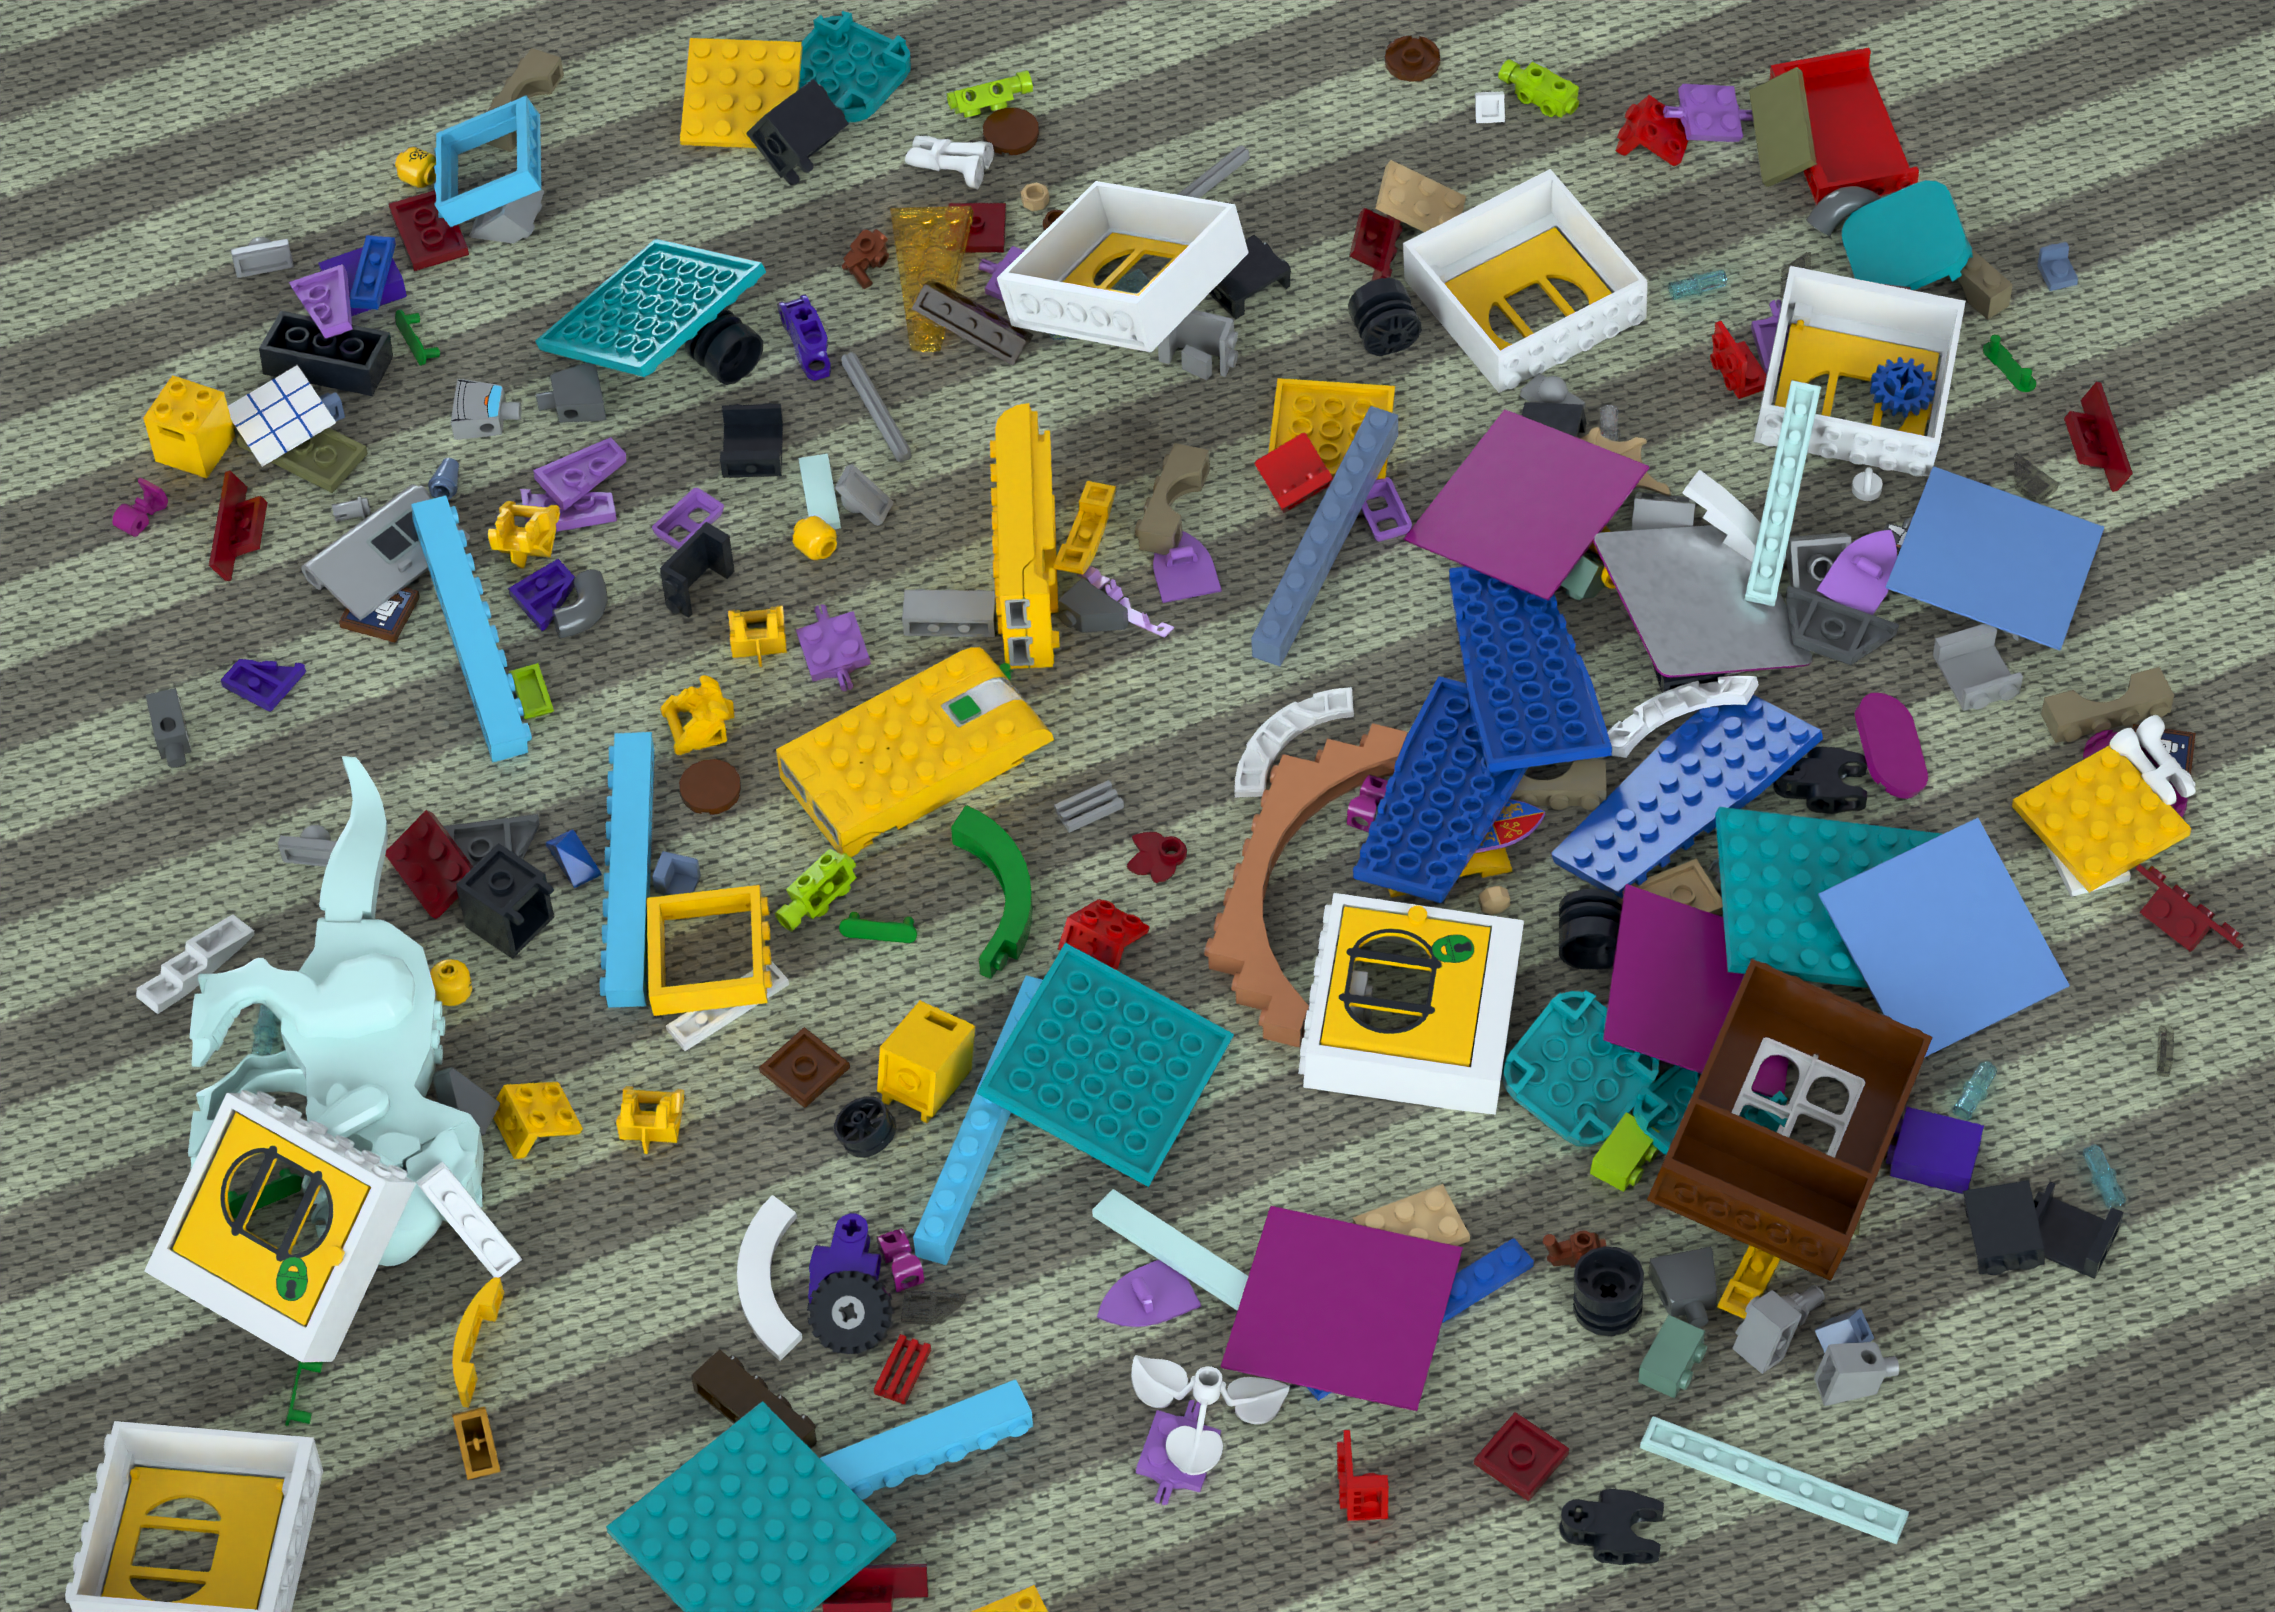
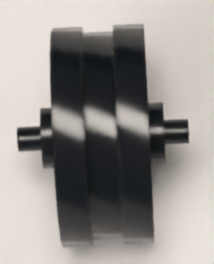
M864 1096L844 1106L834 1123V1133L847 1152L855 1157L863 1158L875 1155L885 1149L893 1140L897 1130L896 1120L882 1100L874 1096ZM879 1113H883V1116L877 1118Z

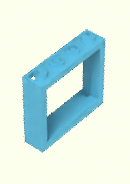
M527 96L436 133V148H434L436 154V165H434L436 173V183L434 184L436 202L434 205L438 210V216L444 218L450 227L542 190L540 114ZM517 130V171L458 195V154Z

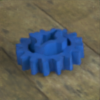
M1898 357L1897 363H1893L1890 359L1886 360L1885 367L1878 365L1876 373H1873L1871 378L1870 394H1874L1873 402H1882L1881 410L1891 409L1892 416L1894 417L1897 412H1902L1904 418H1907L1910 411L1916 416L1919 415L1920 409L1927 410L1929 403L1934 398L1936 382L1931 380L1932 372H1923V363L1914 366V359H1910L1908 363H1903L1901 357Z

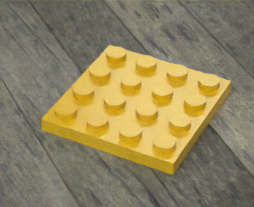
M690 38L680 144L757 148L746 133L766 113L799 90L802 42Z
M1277 378L1268 453L1304 432L1334 478L1370 406L1393 413L1395 386ZM1388 457L1376 480L1385 479Z
M2110 745L2021 794L2012 801L2013 809L2089 893L2185 839L2191 833V827L2170 804L2166 805L2159 799L2158 795L2141 778L2142 774L2125 756H2121L2118 752L2112 750Z

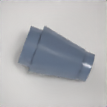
M445 458L429 480V492L433 498L447 496L449 500L457 493L459 463L455 459Z

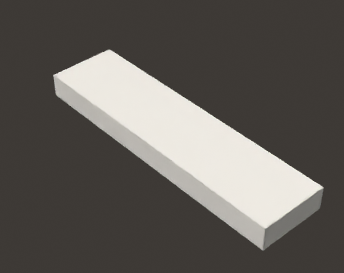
M773 962L772 965H766V971H771L773 984L771 988H767V998L789 985L787 977ZM753 970L741 978L753 977ZM758 1004L686 1012L667 1024L666 1029L682 1049L686 1051Z
M443 1161L416 1181L426 1196L493 1277H501L522 1260L520 1255Z

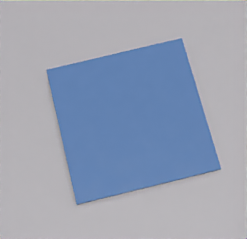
M1933 466L1885 588L2061 650L2104 526Z
M1979 818L1967 822L1818 894L1882 1014L1911 1028H1917L1933 1037L1925 1057L2070 986Z

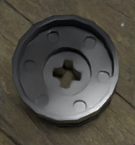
M1380 278L1370 281L1358 288L1349 300V314L1355 327L1358 329V334L1362 339L1365 349L1370 354L1384 356L1403 351L1419 338L1422 331L1421 321L1416 314L1415 308L1411 305V299L1405 286L1399 280Z
M724 308L717 314L715 320L704 325L694 338L685 342V351L700 366L705 367L708 373L722 384L730 385L741 380L755 368L763 352V340L752 328L743 324L741 319L735 316L732 311Z
M1583 889L1564 896L1559 903V957L1564 963L1576 969L1603 970L1614 966L1623 904L1619 896L1602 889Z
M1604 1246L1590 1250L1581 1256L1576 1264L1574 1271L1573 1311L1577 1321L1586 1330L1601 1336H1616L1626 1333L1635 1327L1640 1320L1643 1308L1644 1271L1640 1261L1632 1253L1619 1247Z

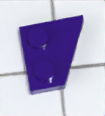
M556 559L509 587V595L541 631H544L553 619L552 610L561 608L575 587L573 583L575 576L559 559Z
M239 659L221 678V684L223 688L271 712L306 673V669L302 663H295L294 667L278 666L277 661L256 662L249 659Z

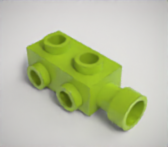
M1508 59L1499 71L1498 78L1507 84L1513 83L1516 85L1515 94H1517L1518 99L1522 103H1533L1539 106L1542 113L1549 117L1556 115L1562 118L1566 113L1572 115L1579 106V87L1533 61L1523 70L1520 68V64Z
M1025 70L1017 72L1016 76L946 93L949 108L951 110L954 109L955 114L963 113L964 118L981 114L980 108L990 106L991 111L1008 107L1007 101L1014 100L1013 94L1019 92L1021 95L1033 92V84L1029 71ZM993 86L997 88L996 94L993 92ZM966 92L970 95L969 101L965 97Z
M829 848L786 889L792 902L789 905L784 904L775 913L778 922L785 929L792 932L801 924L803 916L806 915L814 919L816 916L825 915L829 910V904L837 896H843L850 891V884L856 879L853 869L856 867L854 860L846 853L841 855Z

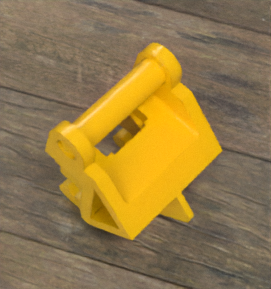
M506 501L499 507L500 514L495 522L496 529L488 530V539L492 550L510 554L511 562L520 569H524L527 556L551 558L556 534V523L560 517L558 505L538 507L516 505L514 501ZM515 516L531 518L525 524V527H518L514 522Z
M783 605L770 607V609L745 612L728 610L732 658L758 656L759 667H762L761 655L787 653ZM766 622V627L748 629L747 623Z
M700 676L701 686L699 688L690 686L688 689L685 688L678 696L671 695L660 708L662 716L667 719L675 742L673 749L677 755L689 753L693 749L700 750L727 742L724 721L735 717L733 701L723 698L719 683L709 676ZM690 711L693 718L682 727L678 713Z
M632 1086L624 1087L621 1112L616 1119L619 1139L642 1141L644 1154H648L650 1141L677 1143L684 1104V1090L677 1089L674 1092L633 1090ZM639 1103L660 1104L657 1105L656 1112L641 1111Z

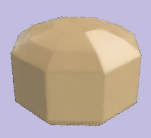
M1040 183L1027 184L1021 191V200L1024 208L1031 211L1044 209L1050 202L1047 186Z
M1501 886L1486 888L1479 894L1481 911L1494 915L1506 910L1510 906L1508 890Z

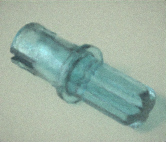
M1717 270L1702 275L1694 273L1692 277L1669 282V293L1673 301L1695 294L1701 296L1702 292L1724 287L1727 284V276L1724 270Z
M260 1004L258 1020L252 1029L255 1036L251 1054L259 1056L271 1055L273 1039L278 1034V1028L276 1027L277 1017L263 1004Z
M1991 1062L1980 1063L1970 1081H1966L1963 1084L1964 1091L1952 1108V1112L1956 1116L1964 1120H1970L1980 1101L1986 1099L1988 1095L1987 1089L1997 1074V1068Z
M2094 1144L2085 1148L2083 1156L2093 1175L2091 1181L2100 1190L2106 1207L2110 1209L2113 1207L2112 1203L2115 1207L2122 1205L2126 1201V1197L2116 1180V1170L2110 1168L2101 1147Z

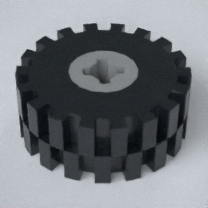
M843 1271L829 1275V1278L823 1279L818 1284L817 1290H813L810 1296L813 1297L812 1301L808 1303L807 1311H810V1318H807L808 1324L812 1325L814 1329L812 1331L814 1337L821 1340L820 1344L825 1348H830L836 1353L859 1354L874 1349L880 1341H884L888 1336L886 1333L889 1328H892L894 1322L891 1321L892 1314H895V1308L892 1307L890 1301L893 1300L891 1294L887 1293L885 1290L886 1286L882 1281L879 1282L875 1279V1276L863 1273V1271Z

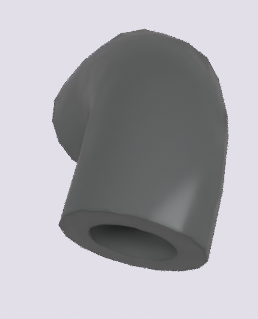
M1858 186L1839 188L1826 195L1814 207L1806 221L1822 233L1830 236L1843 218L1851 215L1859 208L1881 199V196L1871 190Z
M590 569L579 573L573 582L578 595L577 600L569 606L552 610L553 621L559 639L586 631L602 618L608 603L607 587L600 571Z

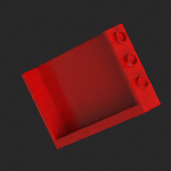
M1869 47L1771 65L1769 80L1796 67L1803 73L1817 163L1803 172L1816 205L1826 195L1843 187L1858 186L1883 196L1918 183V166L1909 167L1870 71L1871 50Z

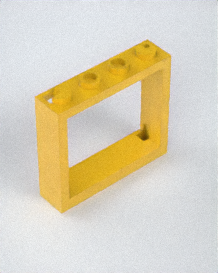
M760 885L647 898L648 989L654 1016L768 1003L767 988H771L773 984L771 971H766V965H772L770 946H766L765 941L771 940L769 921H765L764 916H769L770 911L768 897H762ZM751 911L753 977L666 987L664 920Z

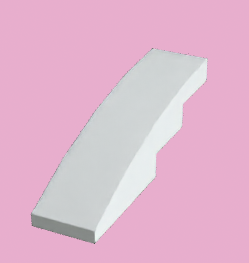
M1699 470L1686 486L1683 494L1707 510L1703 519L1727 534L1723 542L1724 544L1752 562L1761 523L1724 487Z
M232 914L186 941L185 951L162 964L161 974L139 986L136 997L159 1014L199 986V974H212L254 936V930Z

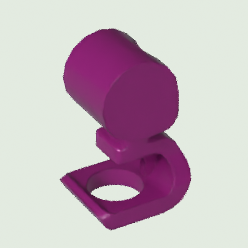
M139 478L138 483L144 491V500L137 497L134 505L121 504L116 509L112 520L116 528L133 537H137L149 524L147 513L153 515L156 511L165 509L168 504V498L163 489L143 478Z
M1370 774L1366 777L1360 789V796L1353 798L1349 803L1347 825L1369 833V827L1376 818V808L1380 800L1385 796L1387 780ZM1354 817L1364 819L1368 825L1359 824Z
M902 1228L877 1236L878 1247L884 1263L893 1262L891 1268L896 1292L925 1283L921 1262L917 1256L911 1254L909 1241ZM909 1276H916L911 1282L901 1283Z

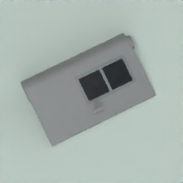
M411 484L303 564L301 569L307 581L318 590L326 587L360 621L429 570L413 523L411 507L413 503L430 500L429 492L421 485ZM456 524L458 530L463 529L458 524ZM463 529L467 541L470 539V535Z

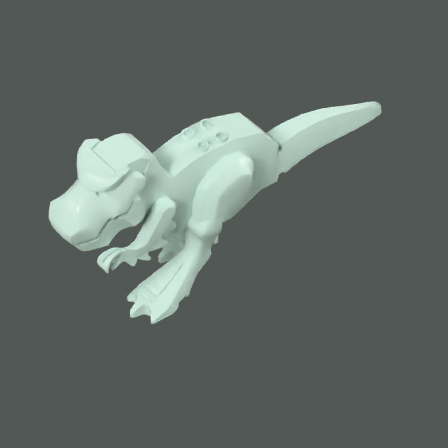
M342 756L343 765L351 785L352 808L350 819L330 855L325 870L319 902L320 909L325 910V917L318 918L313 951L299 971L277 969L272 967L266 959L256 958L235 970L217 974L198 975L202 994H195L190 1026V1039L193 1042L192 1067H202L208 1062L214 1051H218L223 1044V1039L227 1035L228 1029L231 1027L234 1019L240 1014L241 1009L252 1004L266 1005L282 1022L281 1034L286 1050L266 1056L246 1055L225 1077L214 1085L197 1092L196 1097L200 1111H193L188 1157H191V1169L226 1093H241L242 1090L255 1095L258 1091L264 1093L293 1092L307 1097L306 1116L308 1123L310 1120L321 1123L328 1128L326 1133L333 1137L340 1135L350 1139L355 1143L353 1148L360 1152L367 1150L381 1157L380 1163L387 1167L395 1165L407 1172L406 1177L414 1182L418 1181L443 1161L475 1202L482 1208L481 1182L484 1150L480 1127L469 1113L425 1098L435 1074L436 1064H442L443 1046L440 1045V1036L445 1035V1017H442V1001H437L424 949L392 924L384 920L375 919L377 895L388 839L383 803L374 782L356 757ZM306 1174L301 1185L304 1194L311 1181V1178ZM417 1183L378 1265L395 1266L408 1261L433 1237L442 1221L448 1222ZM321 1186L313 1203L317 1204L311 1216L313 1224L318 1220L326 1222L325 1225H315L318 1238L322 1236L329 1216V1204L323 1186Z

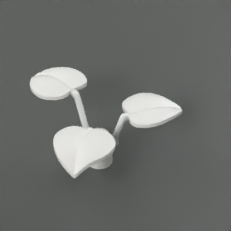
M1135 1355L1131 1371L1132 1384L1137 1396L1145 1404L1155 1408H1165L1172 1403L1173 1398L1182 1400L1192 1389L1194 1398L1201 1404L1197 1428L1195 1429L1190 1426L1177 1427L1170 1432L1166 1440V1453L1169 1459L1183 1473L1188 1475H1199L1209 1471L1221 1458L1223 1443L1220 1435L1214 1431H1203L1207 1405L1216 1402L1219 1399L1220 1392L1228 1406H1235L1237 1417L1251 1424H1264L1271 1421L1280 1411L1289 1393V1385L1259 1377L1238 1378L1230 1383L1226 1390V1383L1222 1382V1374L1218 1369L1210 1366L1200 1368L1196 1375L1191 1377V1382L1188 1384L1187 1373L1180 1365L1164 1359L1144 1358Z

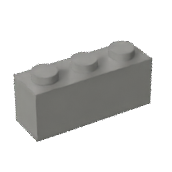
M953 589L904 590L902 615L904 636L995 637L997 613L995 591Z

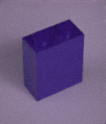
M363 247L318 263L320 272L341 264L344 265L348 275L349 297ZM393 258L380 306L407 297L403 277ZM351 308V317L371 309Z
M1907 1107L1904 1119H1899L1893 1137L1898 1138L1897 1145L1890 1144L1886 1163L1891 1164L1890 1176L1963 1194V1191L1969 1190L1984 1125Z

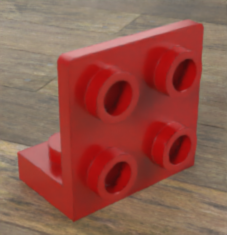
M1715 322V331L1712 335L1713 353L1710 354V360L1713 368L1720 370L1723 374L1726 388L1729 391L1733 390L1738 399L1764 391L1767 375L1745 341L1736 343L1723 322Z
M1304 432L1254 462L1283 513L1325 490L1333 480L1331 473Z
M1097 899L1067 917L1057 949L1061 950L1063 945L1067 943L1117 970L1124 947L1149 932L1150 926L1141 922L1139 917L1115 908L1113 903Z
M1343 1430V1442H1337L1340 1509H1346L1347 1521L1388 1519V1475L1366 1473L1362 1476H1353L1350 1430Z

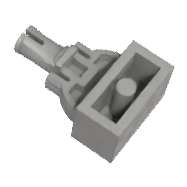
M1812 1285L1801 1294L1794 1292L1791 1295L1787 1294L1780 1297L1771 1290L1761 1298L1759 1296L1754 1297L1745 1309L1747 1313L1745 1320L1736 1330L1738 1337L1733 1350L1763 1374L1784 1359L1797 1326L1803 1325L1809 1312L1823 1303L1825 1299L1823 1291L1818 1286Z

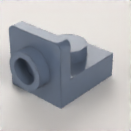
M2067 242L2051 244L2040 249L2037 267L2049 291L2075 286L2078 283V277L2068 259L2069 245Z

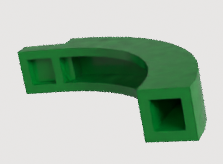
M965 805L951 827L952 843L970 852L987 865L999 881L1005 897V907L1000 924L979 957L980 975L992 979L997 970L1002 971L1008 957L1018 960L1025 948L1032 924L1031 882L1026 862L1013 839L991 818Z

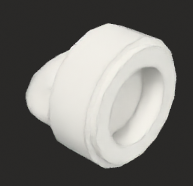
M1868 467L1865 469V472H1861L1854 477L1852 493L1863 501L1875 500L1881 495L1882 480L1873 473L1872 468Z

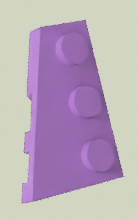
M343 264L289 282L293 291L325 338L352 330L348 275Z
M610 437L533 470L534 479L565 511L625 464L626 453Z

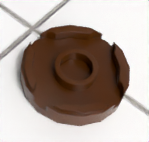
M1412 35L1403 36L1395 39L1387 46L1384 56L1385 67L1391 75L1399 80L1408 82L1422 81L1430 78L1437 72L1440 65V50L1434 42L1426 37L1419 36V39L1412 38Z
M1020 108L997 110L989 115L983 124L984 142L992 143L994 152L1001 155L1002 152L1009 153V155L1025 153L1035 146L1039 136V125L1034 115Z
M717 759L699 761L683 772L679 781L680 797L685 806L695 813L709 812L710 815L720 814L729 810L737 803L741 791L740 776L736 769L725 761Z

